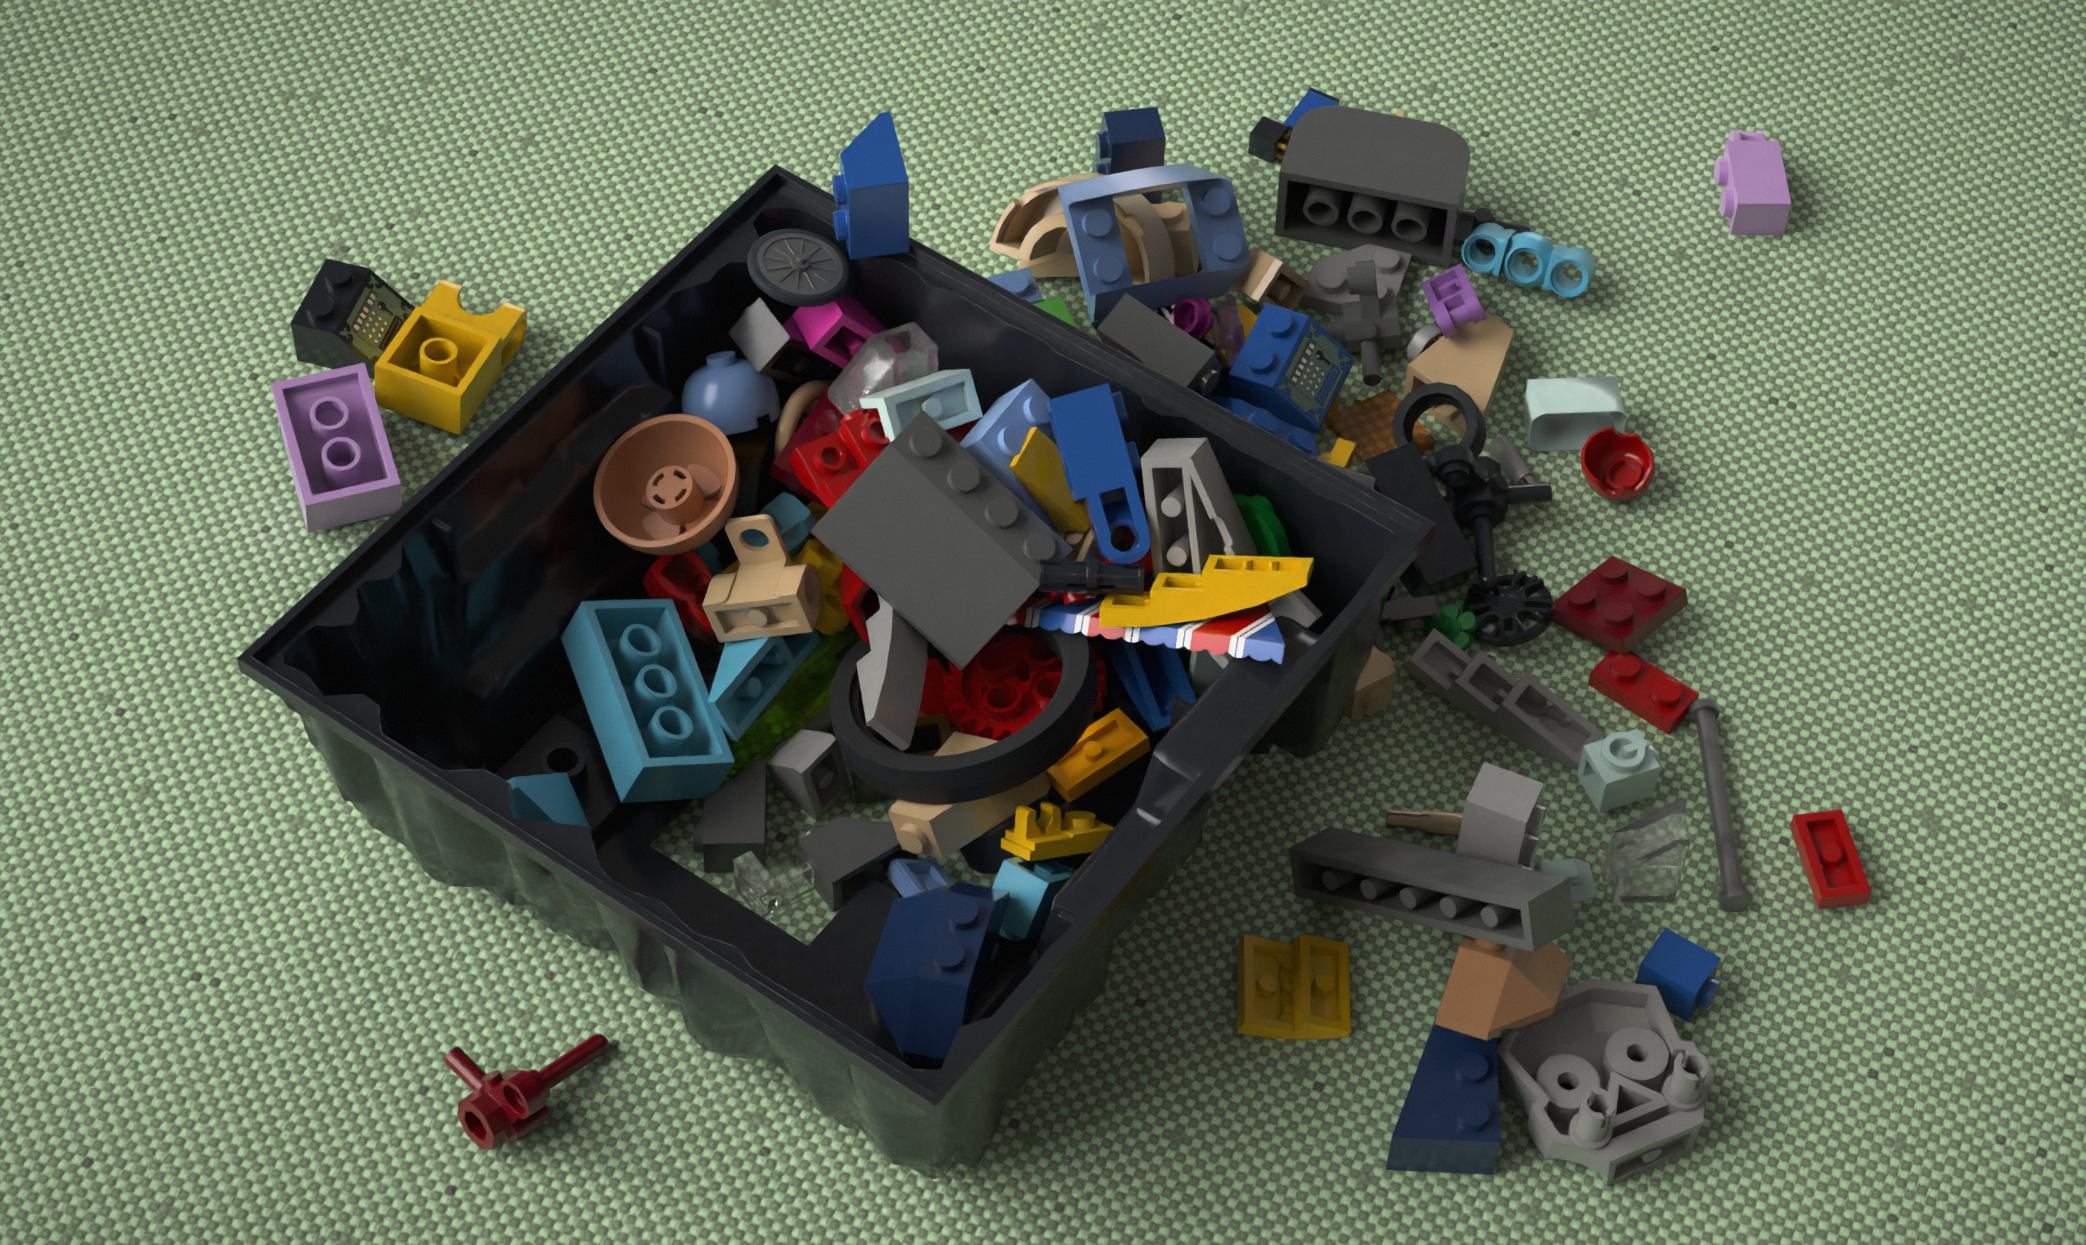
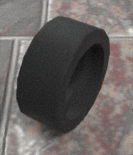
M1442 382L1422 385L1408 393L1397 407L1392 423L1393 438L1397 447L1414 441L1413 428L1423 412L1436 405L1448 404L1460 410L1466 420V432L1458 445L1469 448L1473 453V457H1478L1481 454L1487 436L1485 418L1471 396L1458 386ZM1418 449L1421 455H1425L1432 465L1434 476L1437 477L1435 456L1425 454Z

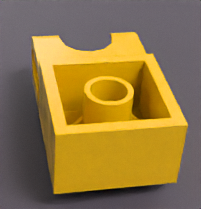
M442 279L421 307L416 306L375 364V399L377 406L461 435L524 341L527 333V309L504 302L493 313L485 315L470 314L463 310L460 296L463 286Z

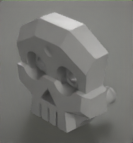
M1588 979L1561 991L1552 1016L1520 1028L1510 1029L1497 1047L1498 1079L1507 1095L1529 1117L1526 1131L1546 1160L1557 1158L1579 1163L1601 1174L1606 1187L1627 1179L1628 1175L1634 1176L1646 1171L1647 1167L1653 1168L1663 1164L1666 1159L1670 1161L1689 1153L1703 1124L1706 1097L1715 1074L1710 1068L1708 1059L1700 1053L1693 1041L1680 1040L1660 993L1654 985ZM1636 1055L1642 1058L1643 1061L1635 1062L1628 1056ZM1568 1083L1575 1089L1565 1090L1559 1084Z

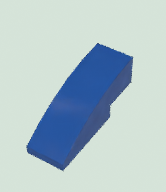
M1099 634L1126 691L1154 733L1169 729L1171 705L1174 696L1177 695L1192 705L1196 701L1177 649L1169 648L1164 643L1152 646L1146 644L1143 640L1133 643L1124 640L1122 637L1112 640Z

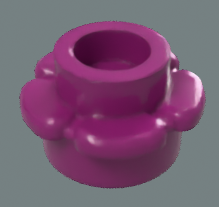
M1196 298L1182 299L1174 306L1170 322L1199 341L1200 336L1207 335L1212 328V307L1203 298L1199 300Z

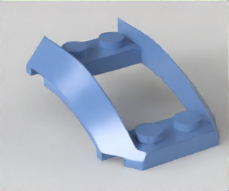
M1189 163L1115 173L1058 186L1091 323L1105 319L1125 293L1151 310L1176 305L1185 298H1196L1197 300L1200 298L1206 300L1218 299L1250 267L1251 257L1232 181L1226 177ZM1182 188L1203 272L1134 286L1112 199L1159 190Z

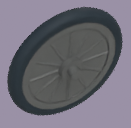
M781 229L769 232L752 245L747 257L749 274L754 283L768 296L792 306L818 307L829 304L844 294L851 279L850 266L843 252L828 239L805 230Z

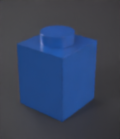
M1665 928L1640 963L1635 983L1656 986L1667 1011L1688 1022L1699 1005L1707 1009L1714 1000L1721 985V981L1715 979L1721 958Z

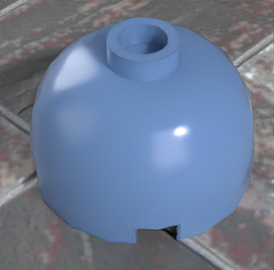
M722 351L707 356V365L697 368L684 383L681 393L682 414L705 419L719 428L724 435L758 428V417L769 413L770 422H773L780 417L782 412L779 395L772 377L758 373L748 359L736 358L734 351Z

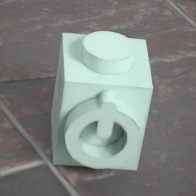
M1638 729L1628 732H1615L1603 740L1583 745L1577 777L1598 813L1652 797L1658 774L1661 772V761L1655 748L1651 745L1648 746V742L1643 739Z

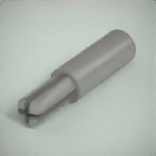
M1499 436L1491 441L1488 447L1515 485L1538 484L1534 478V473L1506 436ZM1541 502L1533 503L1536 508L1544 506Z

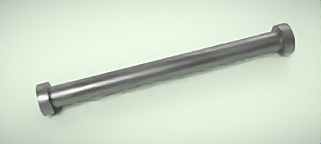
M1703 698L1692 702L1688 710L1691 721L1696 723L1723 891L1719 894L1721 909L1726 912H1740L1751 905L1749 891L1743 888L1716 726V719L1719 717V707L1715 700Z

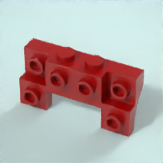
M859 408L849 413L840 421L841 427L838 431L796 447L788 459L802 486L812 491L829 510L890 442L889 438L885 437L878 408L868 412L867 408ZM981 418L945 431L960 444Z

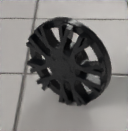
M1513 569V575L1498 576V586L1492 591L1494 595L1482 590L1477 583L1472 584V588L1467 590L1468 596L1464 605H1462V613L1472 612L1477 619V627L1470 635L1481 643L1495 647L1518 646L1537 638L1548 628L1554 615L1553 599L1551 593L1544 585V581L1541 578L1538 579L1536 575L1528 577L1526 571L1523 570L1518 573V570ZM1535 592L1539 594V596L1529 597ZM1478 600L1486 602L1483 604H1476ZM1527 619L1537 622L1528 630L1523 626ZM1491 623L1495 626L1491 634L1482 631L1483 628ZM1505 629H1514V635L1505 636Z

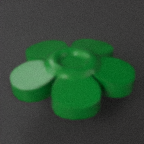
M1455 604L1446 605L1440 610L1441 620L1433 618L1425 623L1423 633L1426 637L1435 628L1463 651L1468 649L1472 642L1468 633L1473 632L1477 627V619L1474 614L1468 611L1461 614V610Z

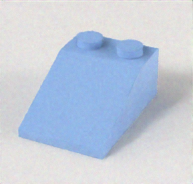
M1030 379L1000 396L960 442V445L1057 533L1059 529L1009 467L1014 456L1020 454L1031 427H1037L1056 444L1045 405L1050 398L1033 379Z

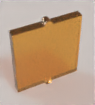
M1387 389L1363 401L1354 400L1353 406L1327 417L1326 425L1337 437L1356 443L1354 456L1362 464L1368 458L1397 448L1393 438L1392 423L1396 409L1401 401L1390 389ZM1417 420L1413 428V440L1418 449L1426 452L1435 447L1436 440Z

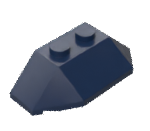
M956 882L893 900L864 988L882 1022L895 1039L896 1046L903 1058L943 1065L960 1026L971 1023L1010 900L1009 891Z

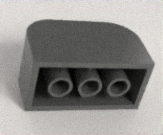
M1323 106L1310 110L1296 121L1280 168L1274 235L1349 250L1366 244H1373L1412 254V262L1450 268L1462 221L1470 162L1469 147L1457 132L1437 123L1346 106Z

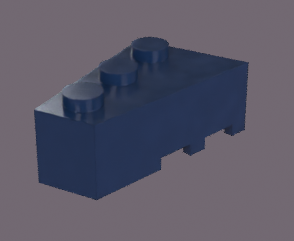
M1149 107L1103 112L1100 131L1095 134L1096 151L1091 173L1110 175L1164 166L1166 137L1158 108ZM1162 190L1141 193L1151 204H1161Z
M1434 1021L1391 1138L1386 1170L1493 1175L1501 1143L1496 1037L1486 1041L1435 1025Z

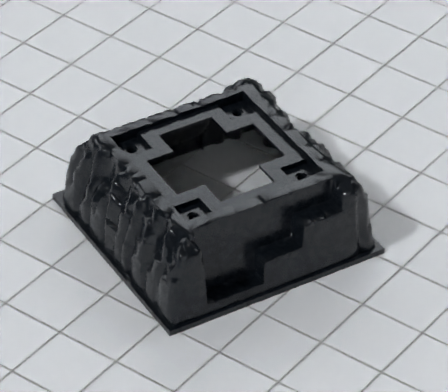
M775 164L237 657V662L241 673L282 698L287 708L300 715L310 743L322 754L343 800L352 802L355 809L363 814L371 827L406 846L432 879L448 886L481 887L511 905H532L538 920L543 921L553 932L567 934L586 947L620 952L632 983L660 999L667 1010L681 1011L687 1032L703 1050L719 1053L727 1057L769 1060L793 1078L795 1084L804 1092L807 1100L822 1115L832 1116L845 1128L862 1130L893 1165L909 1166L926 1177L940 1179L951 1170L956 1162L975 1166L979 1165L1003 1117L1006 1099L1022 1089L1036 1065L1041 1061L1045 1050L1053 1051L1069 1033L1075 1012H1084L1104 991L1114 940L1141 914L1147 899L1156 897L1171 877L1176 866L1183 865L1200 844L1213 794L1247 754H1268L1273 744L1296 757L1305 759L1324 750L1349 707L1360 674L1371 656L1390 588L1434 537L1436 523L909 237V252L850 260L846 240L837 241L833 211L841 210V205H836L834 195ZM781 229H799L818 234L834 243L846 256L851 270V279L844 293L857 300L910 353V356L884 384L891 385L892 388L943 370L970 369L981 411L984 415L1000 396L1030 379H1033L1050 399L1109 383L1112 394L1116 392H1121L1129 420L1121 425L1125 443L1135 442L1140 461L1141 457L1157 439L1207 438L1232 494H1243L1250 498L1254 495H1260L1269 500L1273 506L1274 514L1286 532L1293 557L1313 558V571L1308 584L1299 590L1323 615L1309 629L1289 617L1282 615L1275 617L1285 643L1282 664L1276 663L1271 658L1267 661H1258L1250 655L1244 658L1233 657L1202 694L1195 695L1196 701L1193 705L1177 695L1174 696L1171 705L1169 729L1156 733L1152 731L1126 691L1106 649L1104 653H1100L1101 660L1105 662L1107 672L1108 695L1102 697L1103 711L1094 712V723L1119 708L1149 737L1151 750L1072 802L1068 803L1066 801L1060 808L1061 819H1064L1065 813L1069 811H1087L1096 815L1095 820L1114 828L1093 852L1055 857L1077 869V871L1055 895L1041 935L1016 942L998 934L997 942L999 947L994 960H990L971 1023L960 1026L943 1065L903 1058L896 1046L895 1039L882 1022L864 988L893 900L903 898L902 895L875 878L870 877L807 946L649 846L694 799L621 803L561 640L563 633L582 601L652 599L645 590L642 580L661 555H651L632 549L616 539L604 527L597 515L593 498V487L597 470L611 446L624 433L636 425L663 415L682 414L681 393L684 383L697 368L707 365V356L722 351H734L736 358L747 359L728 334V331L740 319L742 312L748 306L755 303L759 297L793 310L799 308L798 306L777 301L764 293L752 280L747 266V257L752 245L763 235ZM772 378L779 396H791L798 388V386ZM1141 471L1134 474L1140 498L1145 496ZM784 484L779 493L780 495L786 492L795 496L804 506L813 501L806 496H800L791 492ZM710 540L720 553L718 560L722 570L738 559L731 543ZM850 621L844 631H837L834 636L826 635L815 628L821 639L818 645L834 654L852 636L856 628L852 621ZM682 624L697 663L703 662L721 644L719 643L716 647H711L701 643ZM567 772L590 827L552 822H529L520 819L511 784L507 780L519 776Z

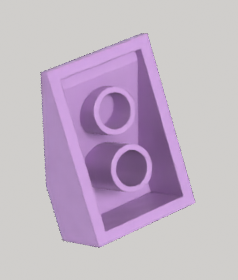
M365 363L270 383L296 493L308 533L393 514L402 507L401 483Z

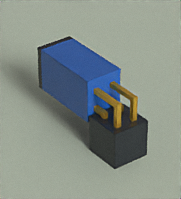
M1310 88L1285 120L1284 124L1263 116L1250 132L1248 154L1272 164L1277 158L1283 160L1285 155L1281 153L1287 149L1296 121L1302 115L1315 108L1339 106L1340 99Z

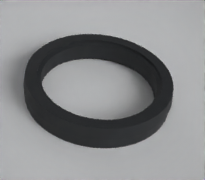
M1034 592L1030 597L1046 596L1038 592ZM1020 622L1014 625L1004 624L998 632L1030 637L1048 646L1058 655L1063 662L1062 676L1058 688L1043 711L1019 731L991 745L969 752L946 756H921L896 750L879 741L867 729L856 663L869 653L871 648L870 642H863L862 638H860L840 663L831 685L829 706L835 737L850 767L866 784L879 792L900 800L923 804H954L979 800L1006 792L1037 777L1063 758L1078 742L1090 724L1098 701L1099 683L1095 656L1087 636L1082 634L1081 631L1074 634L1065 633L1060 628L1049 631L1043 629L1040 625L1028 628ZM929 641L927 648L933 646Z

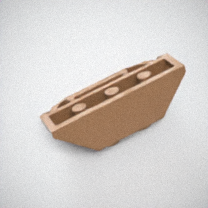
M1464 935L1444 991L1435 1025L1487 1041L1500 1036L1501 1030L1520 1028L1552 1016L1572 961L1553 942L1533 952Z

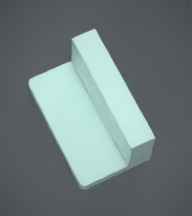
M970 369L939 371L859 398L861 408H878L885 437H888L890 440L889 444L922 410L944 430L983 417Z

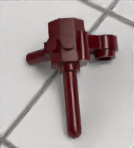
M594 1034L539 1071L531 1069L527 1072L525 1070L508 1069L502 1074L499 1070L487 1074L460 1047L451 1049L446 1054L444 1063L474 1091L458 1102L457 1116L466 1135L480 1149L493 1150L506 1140L516 1142L526 1137L529 1132L550 1119V1112L545 1105V1099L550 1096V1089L604 1054L609 1047L608 1039L602 1034Z

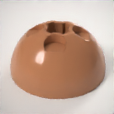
M669 414L655 417L636 425L624 433L611 446L602 459L593 487L595 509L604 527L616 539L632 549L651 555H677L689 552L704 545L716 536L731 517L739 494V466L733 448L726 436L719 428L707 420L686 414Z

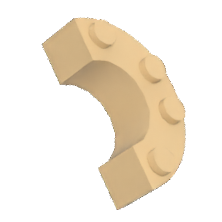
M1098 173L1073 174L1030 188L1019 199L1012 201L1001 215L995 227L989 250L1026 261L1055 253L1060 237L1068 229L1058 186L1106 175ZM1142 194L1112 199L1134 286L1174 278L1175 259L1173 247L1167 229L1155 208Z

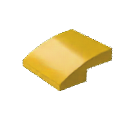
M1301 933L1293 944L1246 934L1242 936L1237 944V1033L1276 1039L1303 1040L1343 1038L1350 1034L1348 943Z

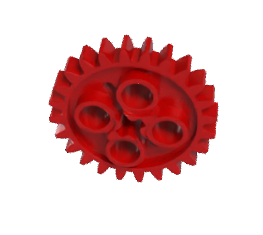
M997 632L962 670L958 669L951 661L949 662L951 674L944 676L946 687L944 696L954 726L960 725L961 732L964 734L996 741L1014 734L1035 719L1051 701L1061 680L1062 660L1048 646L1037 640L1019 634ZM1093 646L1092 650L1095 656L1099 683V694L1095 712H1102L1104 709L1102 697L1108 695L1106 683L1108 678L1105 662L1101 660L1100 649L1098 646ZM1092 717L1091 722H1090V724H1089L1088 726H1090V725H1092V724L1094 723L1093 717Z

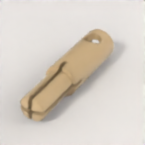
M1389 809L1386 813V825L1389 827L1420 829V832L1459 836L1463 813Z

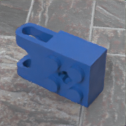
M1109 383L1049 399L1045 405L1072 501L1075 502L1083 499L1096 547L1100 555L1105 560L1118 564H1132L1140 560L1150 548V531L1134 475L1142 471L1139 453L1134 441L1125 443L1121 425L1129 421L1121 392L1112 394ZM1118 526L1127 527L1134 535V542L1131 548L1125 552L1115 549L1111 543L1113 530Z

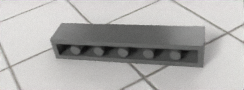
M1328 827L1288 848L1295 896L1533 952L1575 928L1570 882L1567 877L1334 827Z

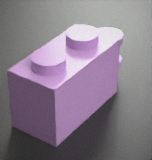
M1731 130L1729 140L1726 141L1723 158H1717L1714 167L1715 184L1722 185L1720 196L1721 216L1728 218L1731 235H1783L1791 207V199L1779 141H1765L1763 131L1739 132V130Z

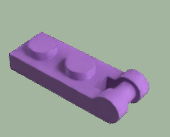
M1461 263L1420 283L1445 339L1458 333L1456 328L1472 320L1474 324H1477L1487 319Z

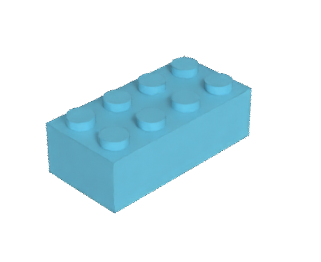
M673 600L582 601L563 633L561 640L621 803L709 798L717 791L735 761L721 724L707 703L709 693Z

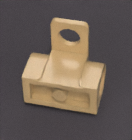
M762 514L728 519L724 528L740 562L738 572L713 576L702 604L719 643L813 632L822 603L821 580L815 566L812 564L792 566L785 544L774 519L770 515ZM747 529L759 530L767 536L769 543L762 547L749 545L744 541L741 533Z

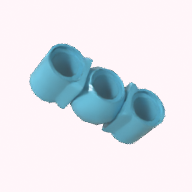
M1487 222L1480 224L1472 231L1462 246L1463 261L1473 271L1482 273L1489 271L1496 277H1499L1503 272L1510 282L1519 287L1533 288L1543 285L1542 290H1553L1562 297L1572 298L1580 295L1585 291L1596 272L1594 257L1583 248H1568L1563 243H1558L1554 247L1548 238L1538 232H1523L1515 235L1516 230H1504L1502 226L1496 223ZM1486 239L1494 245L1495 255L1486 256L1477 249L1476 240ZM1527 251L1534 254L1538 259L1539 267L1528 268L1524 266L1520 261L1519 253ZM1573 264L1581 270L1582 279L1578 281L1568 279L1562 271V265Z

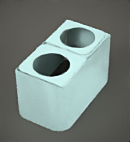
M1616 376L1528 379L1523 405V418L1528 445L1532 450L1539 452L1582 450L1589 436L1606 427H1613V425L1618 432L1624 433L1627 418Z

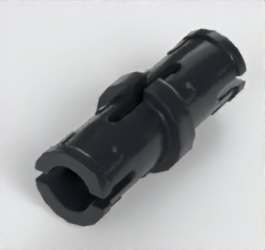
M1087 557V562L1040 559L1039 592L1085 593V598H1096V594H1121L1143 597L1144 564L1142 563L1114 564L1098 562V558Z

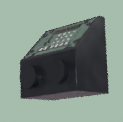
M326 258L290 323L297 361L331 369L365 363L369 378L375 379V364L415 307L370 268Z

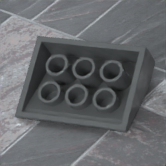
M923 410L883 450L810 531L960 670L975 657L1039 588L1040 559L1064 561L1073 550L1068 543Z

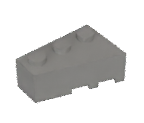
M1157 439L1141 457L1154 581L1158 573L1202 574L1209 555L1260 556L1208 439Z

